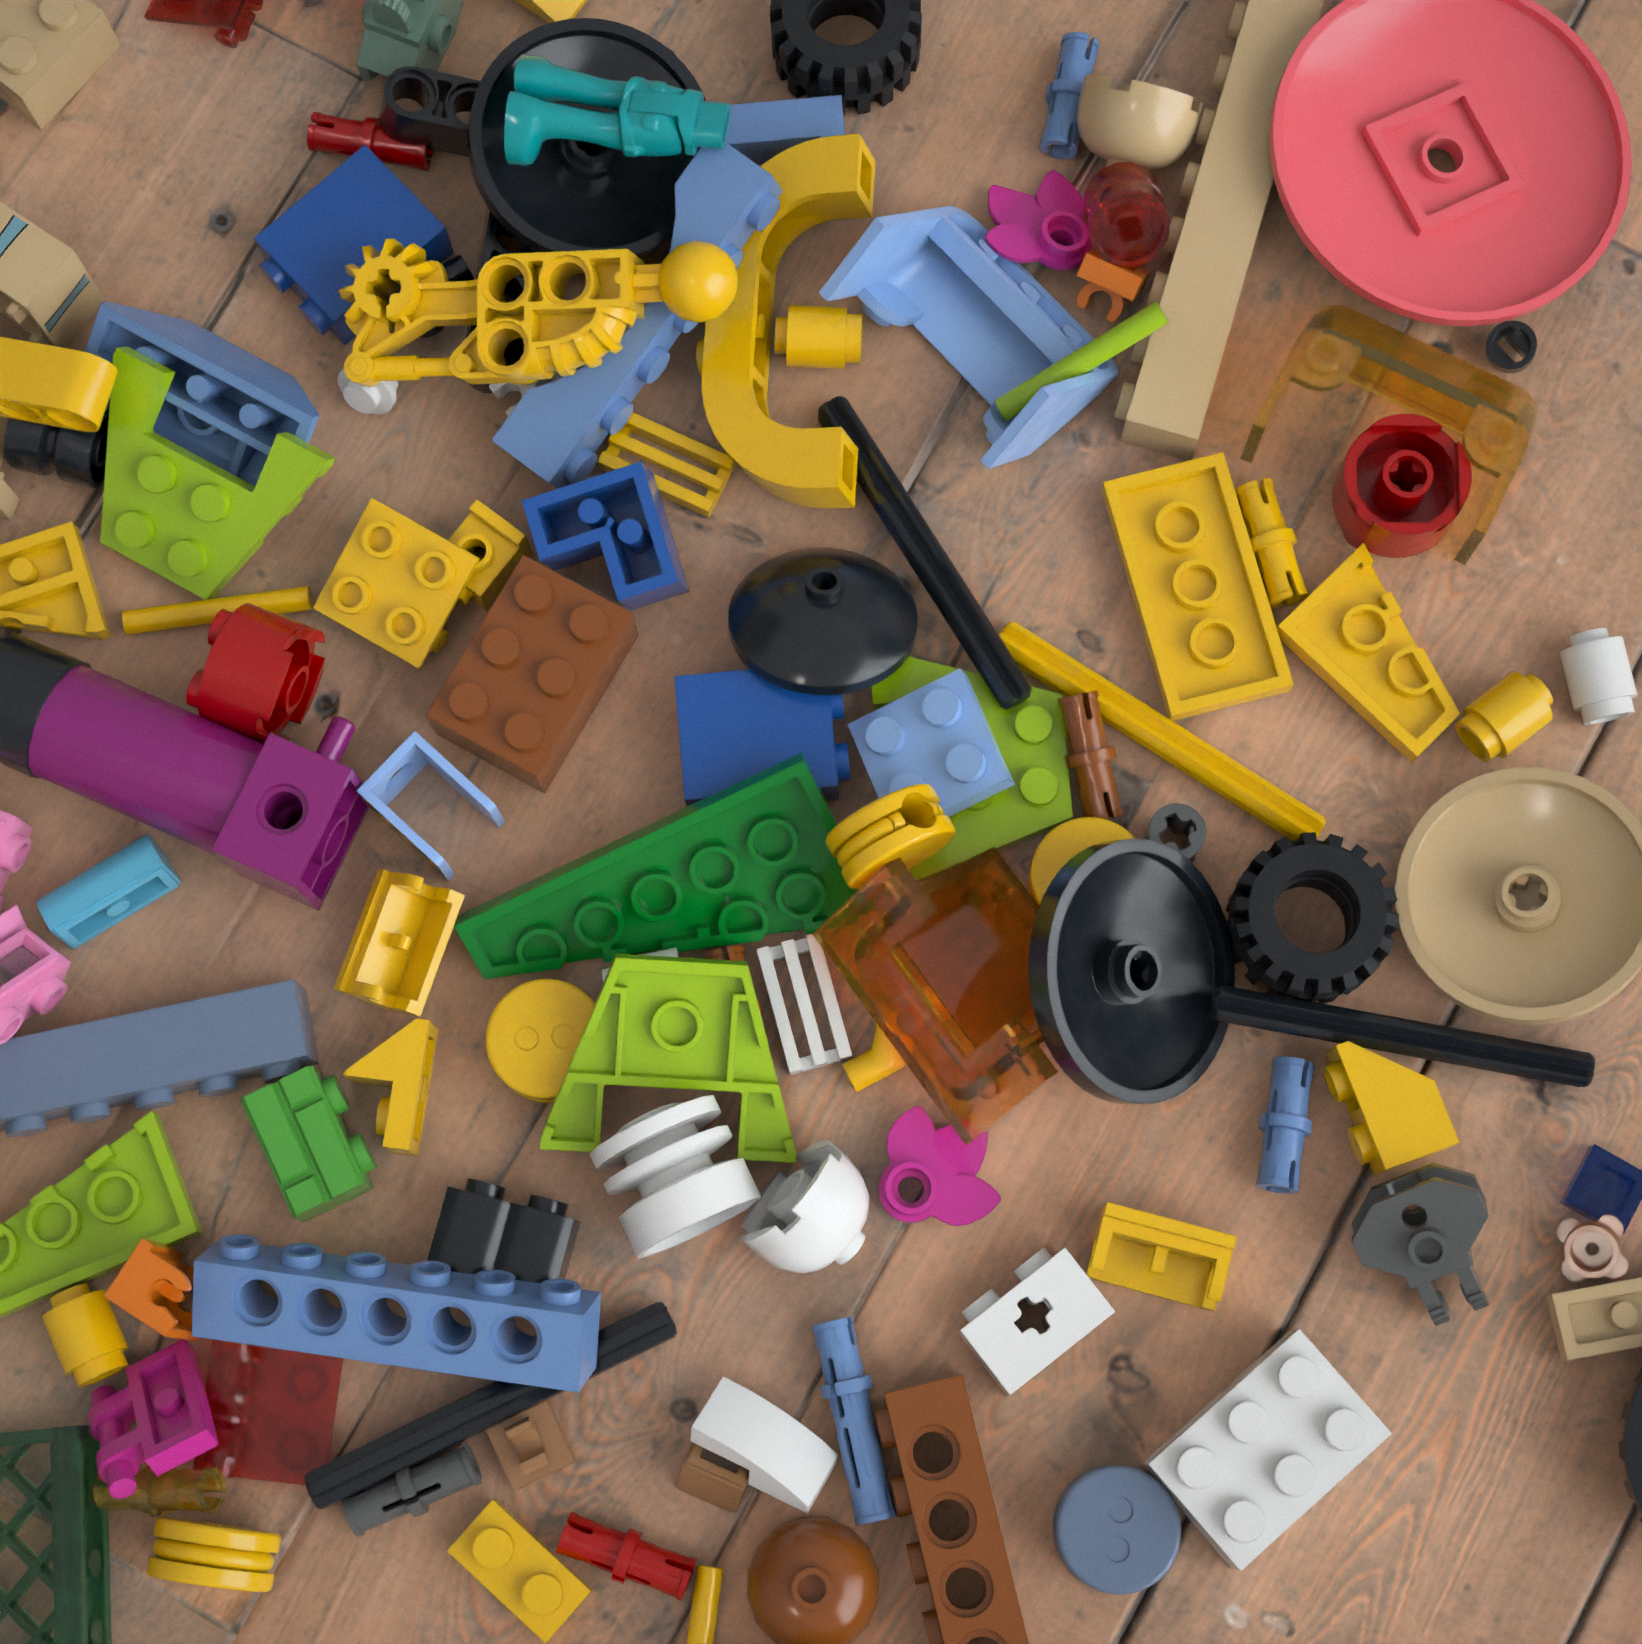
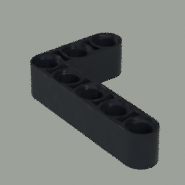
M404 66L396 69L387 77L383 88L379 110L380 124L385 133L399 142L412 145H426L429 149L468 157V124L458 119L456 114L471 112L474 97L481 81L419 67ZM402 98L412 99L419 103L423 109L409 112L401 109L395 101ZM488 207L475 279H478L479 272L484 264L494 256L513 253H536V251L524 245L525 249L521 251H509L503 248L497 238L503 235H513L498 222ZM516 276L511 279L506 285L504 293L516 300L523 292L524 276ZM468 325L466 338L477 325ZM523 338L514 339L506 347L504 352L507 361L506 366L513 365L520 360L524 352ZM470 384L474 389L483 393H493L489 388L490 384Z

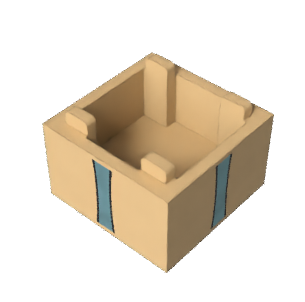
M0 201V314L29 333L31 336L28 342L68 348L98 310L100 304L105 301V297L72 248Z

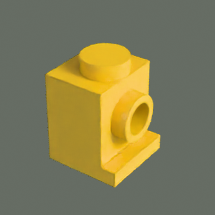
M476 499L469 508L470 514L448 540L470 553H473L478 546L486 550L484 558L477 563L457 602L465 606L471 599L487 611L497 599L521 557L525 555L530 558L533 553L524 533Z

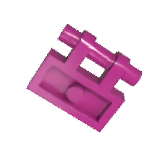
M181 1339L126 1367L128 1387L117 1392L112 1386H101L91 1393L92 1407L88 1411L87 1419L92 1437L99 1441L100 1449L96 1453L95 1458L98 1475L102 1481L107 1483L109 1493L114 1498H126L135 1492L137 1487L135 1475L139 1471V1464L146 1462L155 1475L159 1476L219 1445L198 1357L187 1340ZM136 1420L138 1428L128 1432L131 1422Z

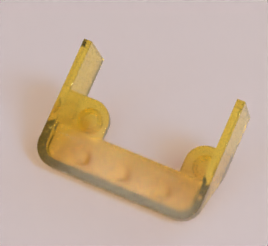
M1329 305L1319 309L1313 314L1295 341L1253 423L1240 459L1252 463L1293 382L1313 391L1325 392L1334 390L1345 381H1348L1416 414L1431 418L1440 425L1463 435L1462 447L1470 463L1476 468L1494 476L1454 558L1455 561L1465 565L1486 535L1527 451L1537 419V408L1533 398L1526 390L1350 307Z

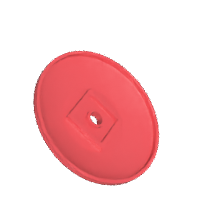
M1344 0L1327 12L1299 43L1281 76L1271 109L1269 151L1273 178L1280 201L1302 242L1319 263L1354 293L1381 308L1421 322L1447 326L1488 325L1521 317L1553 302L1571 289L1596 264L1615 235L1626 207L1631 180V144L1626 118L1619 97L1608 74L1585 42L1564 21L1533 0ZM1437 148L1448 152L1455 162V171L1444 173L1436 170L1429 162L1428 150Z

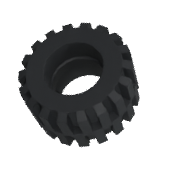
M771 0L772 52L776 63V71L781 81L788 79V91L796 99L804 94L807 95V98L841 95L844 116L845 108L856 107L857 113L860 115L871 112V102L877 100L882 107L892 102L893 88L903 92L909 85L910 72H916L920 56L921 0ZM841 15L861 17L878 29L866 41L846 46L825 41L814 32L824 21Z
M1316 832L1301 833L1298 839L1290 842L1288 836L1274 842L1270 850L1267 852L1262 850L1252 860L1235 885L1236 888L1229 898L1226 911L1230 912L1227 925L1230 937L1234 943L1232 948L1234 962L1237 964L1242 961L1248 971L1244 977L1253 986L1259 980L1269 987L1266 992L1268 994L1286 995L1306 1001L1318 1000L1319 1003L1324 1004L1334 1001L1342 994L1348 995L1380 967V963L1389 955L1394 941L1390 938L1391 934L1398 929L1399 914L1392 913L1391 906L1397 901L1394 886L1384 888L1381 880L1386 876L1387 872L1379 862L1371 868L1363 860L1368 853L1367 850L1356 844L1350 851L1341 847L1344 837L1329 834L1325 841L1316 840ZM1295 887L1314 888L1324 892L1336 902L1345 921V937L1337 949L1327 953H1311L1299 949L1285 938L1278 927L1275 917V903L1285 890Z

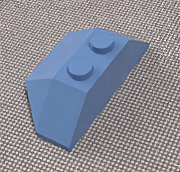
M109 301L100 304L85 352L99 356L112 364L116 347L128 346L175 371L153 427L155 433L253 486H256L277 433L289 432L310 443L320 415L294 376L191 321Z

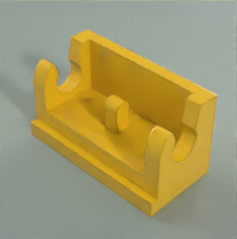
M378 869L333 989L386 1011L421 1017L465 895L452 889L424 884V878L420 876Z
M1106 1202L1101 1208L1086 1275L1093 1280L1214 1311L1216 1302H1220L1237 1236Z

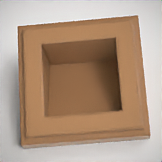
M692 1442L682 1463L676 1487L687 1494L734 1513L737 1511L748 1486L750 1470Z

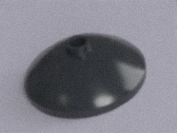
M818 547L795 550L760 564L739 583L733 593L728 610L729 636L737 655L743 663L755 674L778 687L811 695L852 693L885 680L897 671L909 657L916 641L918 613L913 596L904 582L894 572L864 555L836 548Z

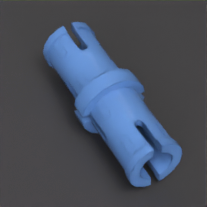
M1069 32L1062 36L1054 83L1049 82L1047 85L1045 100L1049 106L1039 149L1042 153L1046 154L1050 150V145H1052L1049 155L1052 158L1072 159L1077 156L1080 139L1076 121L1078 99L1084 76L1093 72L1100 45L1099 41L1094 37L1090 39L1089 47L1086 48L1090 37L1087 33Z
M1278 1056L1272 1060L1271 1088L1267 1112L1262 1113L1259 1120V1129L1264 1131L1256 1187L1266 1189L1269 1192L1296 1194L1299 1192L1300 1164L1305 1137H1310L1313 1122L1307 1119L1310 1087L1312 1086L1315 1064L1311 1061L1305 1062V1059Z

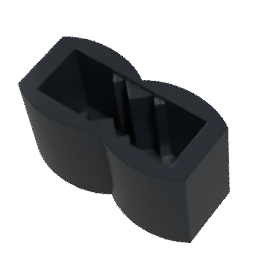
M470 1178L467 1179L465 1190L447 1187L427 1261L446 1263L451 1267V1271L476 1274L484 1270H503L514 1274L515 1280L542 1283L549 1279H565L580 1226V1221L565 1217L569 1204L531 1194L527 1206L503 1201L506 1188Z

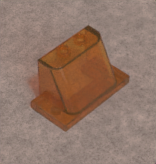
M995 846L920 884L901 858H897L883 865L812 934L965 1145L981 1137L1058 1073L1057 1069L1043 1052L1048 1047L1039 1030L1030 995L1028 972L1029 946L1039 905Z

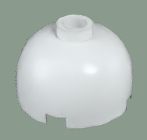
M819 1140L796 1155V1158L804 1164L798 1171L794 1172L787 1179L786 1175L779 1171L760 1193L762 1200L750 1208L742 1224V1228L749 1233L741 1236L742 1241L758 1256L778 1269L794 1273H808L819 1271L833 1261L843 1265L859 1251L866 1238L861 1229L867 1220L869 1212V1193L862 1175L851 1160L830 1140Z

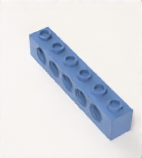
M233 1234L220 1238L194 1260L191 1336L579 1393L597 1366L601 1292L581 1289L579 1283L568 1279H549L542 1283L515 1280L514 1274L503 1270H484L476 1274L451 1271V1267L448 1264L439 1261H420L412 1265L386 1262L385 1256L374 1252H356L348 1256L323 1253L322 1248L314 1244L294 1243L284 1247L259 1244V1239L251 1235ZM260 1280L269 1283L275 1289L278 1299H274L264 1292ZM323 1289L333 1292L339 1298L342 1308L331 1305L326 1300ZM386 1298H391L400 1303L405 1310L407 1318L394 1314L389 1309ZM449 1307L462 1310L469 1317L472 1327L459 1324L452 1317ZM513 1316L523 1317L530 1321L537 1332V1336L523 1333L516 1326Z

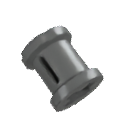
M1179 803L1165 805L1156 811L1152 817L1144 839L1163 844L1161 838L1167 827H1170L1175 835L1185 833L1187 839L1181 850H1179L1174 842H1168L1165 845L1175 849L1193 863L1196 854H1198L1205 843L1207 830L1204 819L1197 810L1189 805Z

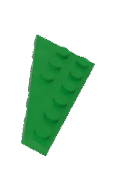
M801 752L458 915L454 927L483 978L490 979L562 969L564 963L603 958L604 962H612L615 953L633 954L677 947L678 952L762 941L764 936L769 934L804 930L805 934L829 931V926L863 921L864 926L887 922L885 913L871 886L860 889L850 888L841 874L842 868L839 866L837 858L831 855L825 840L828 833L838 822Z

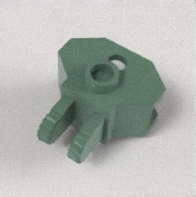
M366 0L362 10V22L365 30L357 60L360 76L369 80H373L379 74L388 77L394 70L404 66L437 71L456 33L464 0Z

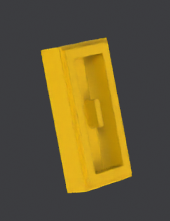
M632 412L624 427L618 433L610 436L606 452L602 451L597 461L599 469L605 472L631 465V463L619 458L622 451H625L659 468L707 488L708 491L704 497L654 474L661 497L707 518H710L736 467V462L731 456ZM632 433L639 435L718 472L716 475L711 474L630 436Z

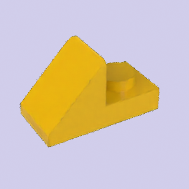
M416 1018L350 1066L342 1075L353 1083L392 1088L390 1097H382L380 1099L376 1116V1135L384 1136L382 1147L395 1154L419 1156L439 1029L430 1020Z

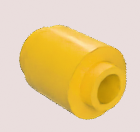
M789 305L788 317H776L775 354H786L787 367L845 369L846 363L861 364L863 314L848 313V307Z
M1511 671L1463 709V718L1455 724L1456 732L1466 748L1479 760L1488 763L1496 756L1505 758L1552 720L1553 715L1550 705L1553 703V697L1546 685L1532 674L1523 676L1518 672Z
M87 1283L76 1285L51 1297L49 1300L53 1309L42 1316L66 1376L73 1375L78 1388L87 1387L105 1380L129 1366L124 1352L129 1347L110 1301L103 1297L106 1293L105 1290L91 1292Z

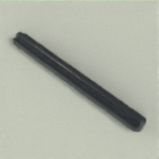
M836 396L830 401L823 403L818 409L819 423L823 428L842 427L857 446L856 481L1000 707L1008 710L1023 703L1030 697V692L1032 691L1031 684L847 398L843 396Z
M1224 985L1215 987L1211 998L1210 1017L1215 1021L1335 1043L1349 1041L1362 1048L1575 1087L1589 1086L1594 1075L1595 1058L1588 1052Z
M656 1302L599 1330L597 1366L589 1379L674 1338L677 1334L676 1326L667 1307L662 1302ZM494 1381L308 1472L304 1480L309 1497L318 1509H326L395 1475L396 1472L428 1459L564 1392V1390Z

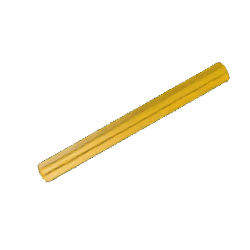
M1010 621L999 633V636L1020 669L1065 697L1098 690V702L1102 721L1282 835L1288 836L1290 840L1296 841L1301 833L1316 832L1317 839L1326 823L1324 816L1017 622Z

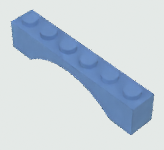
M725 142L724 149L701 147L675 183L676 215L669 254L676 246L694 240L714 243L728 253L737 270L743 258V251L741 249L755 230L762 231L775 217L780 206L778 198L783 192L782 188L769 172ZM664 302L647 303L644 307V319H636L632 328L629 327L624 333L621 340L623 346L621 351L617 354H613L611 351L602 357V365L589 368L586 365L577 370L572 376H565L557 381L528 389L492 441L556 488L585 480L597 462L595 452L607 435L618 433L629 420L634 408L631 402L643 385L656 381L665 370L670 360L668 351L682 332L685 334L690 332L699 322L682 320L671 313Z

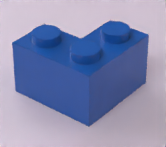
M642 461L521 500L539 560L552 570L556 571L604 555L617 600L630 611L690 592L654 474Z

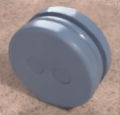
M1106 1465L1082 1473L1063 1491L1054 1512L1053 1538L1062 1562L1078 1580L1104 1593L1117 1595L1131 1594L1152 1586L1170 1569L1180 1547L1181 1521L1172 1496L1154 1477L1133 1467Z

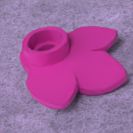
M1051 170L1042 180L1035 196L998 185L990 187L987 203L988 211L996 227L985 235L984 240L998 255L1018 263L1040 261L1044 265L1056 270H1071L1082 264L1086 253L1091 248L1089 230L1082 219L1085 211V202L1076 188L1064 176L1055 170Z
M918 1105L901 1115L894 1122L887 1137L890 1165L882 1173L878 1185L879 1200L884 1210L894 1219L905 1223L921 1222L932 1216L951 1226L971 1224L992 1212L1001 1201V1196L991 1185L975 1177L986 1155L988 1144L987 1128L980 1124L957 1123L935 1130L928 1114ZM911 1178L921 1183L923 1196L918 1201L906 1202L899 1196L898 1186L903 1180Z

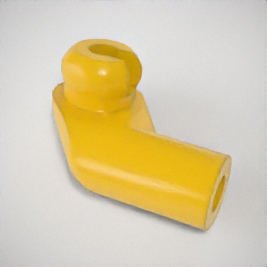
M885 1001L874 1010L872 1018L876 1022V1029L872 1048L841 1064L856 1093L899 1071L909 1060L916 1033V1023L914 1015L898 1001Z

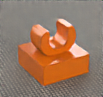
M1096 246L1086 253L1076 275L1089 281L1078 294L1077 306L1085 309L1090 304L1094 292L1104 291L1109 294L1112 300V307L1107 314L1106 320L1114 322L1125 311L1127 299L1133 301L1142 294L1151 271Z

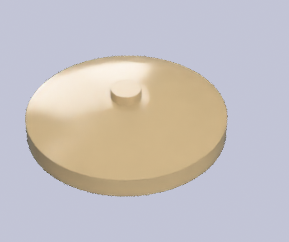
M1514 767L1496 770L1470 779L1449 791L1426 811L1414 827L1401 854L1396 875L1395 893L1397 901L1395 903L1397 914H1399V926L1410 956L1419 970L1440 993L1455 1004L1484 1018L1508 1024L1544 1025L1558 1023L1589 1013L1607 1003L1619 994L1641 970L1642 824L1625 804L1601 786L1578 775L1552 768Z

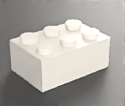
M1300 1329L1289 1331L1141 1464L1152 1477L1167 1489L1175 1504L1230 1568L1242 1571L1392 1433Z

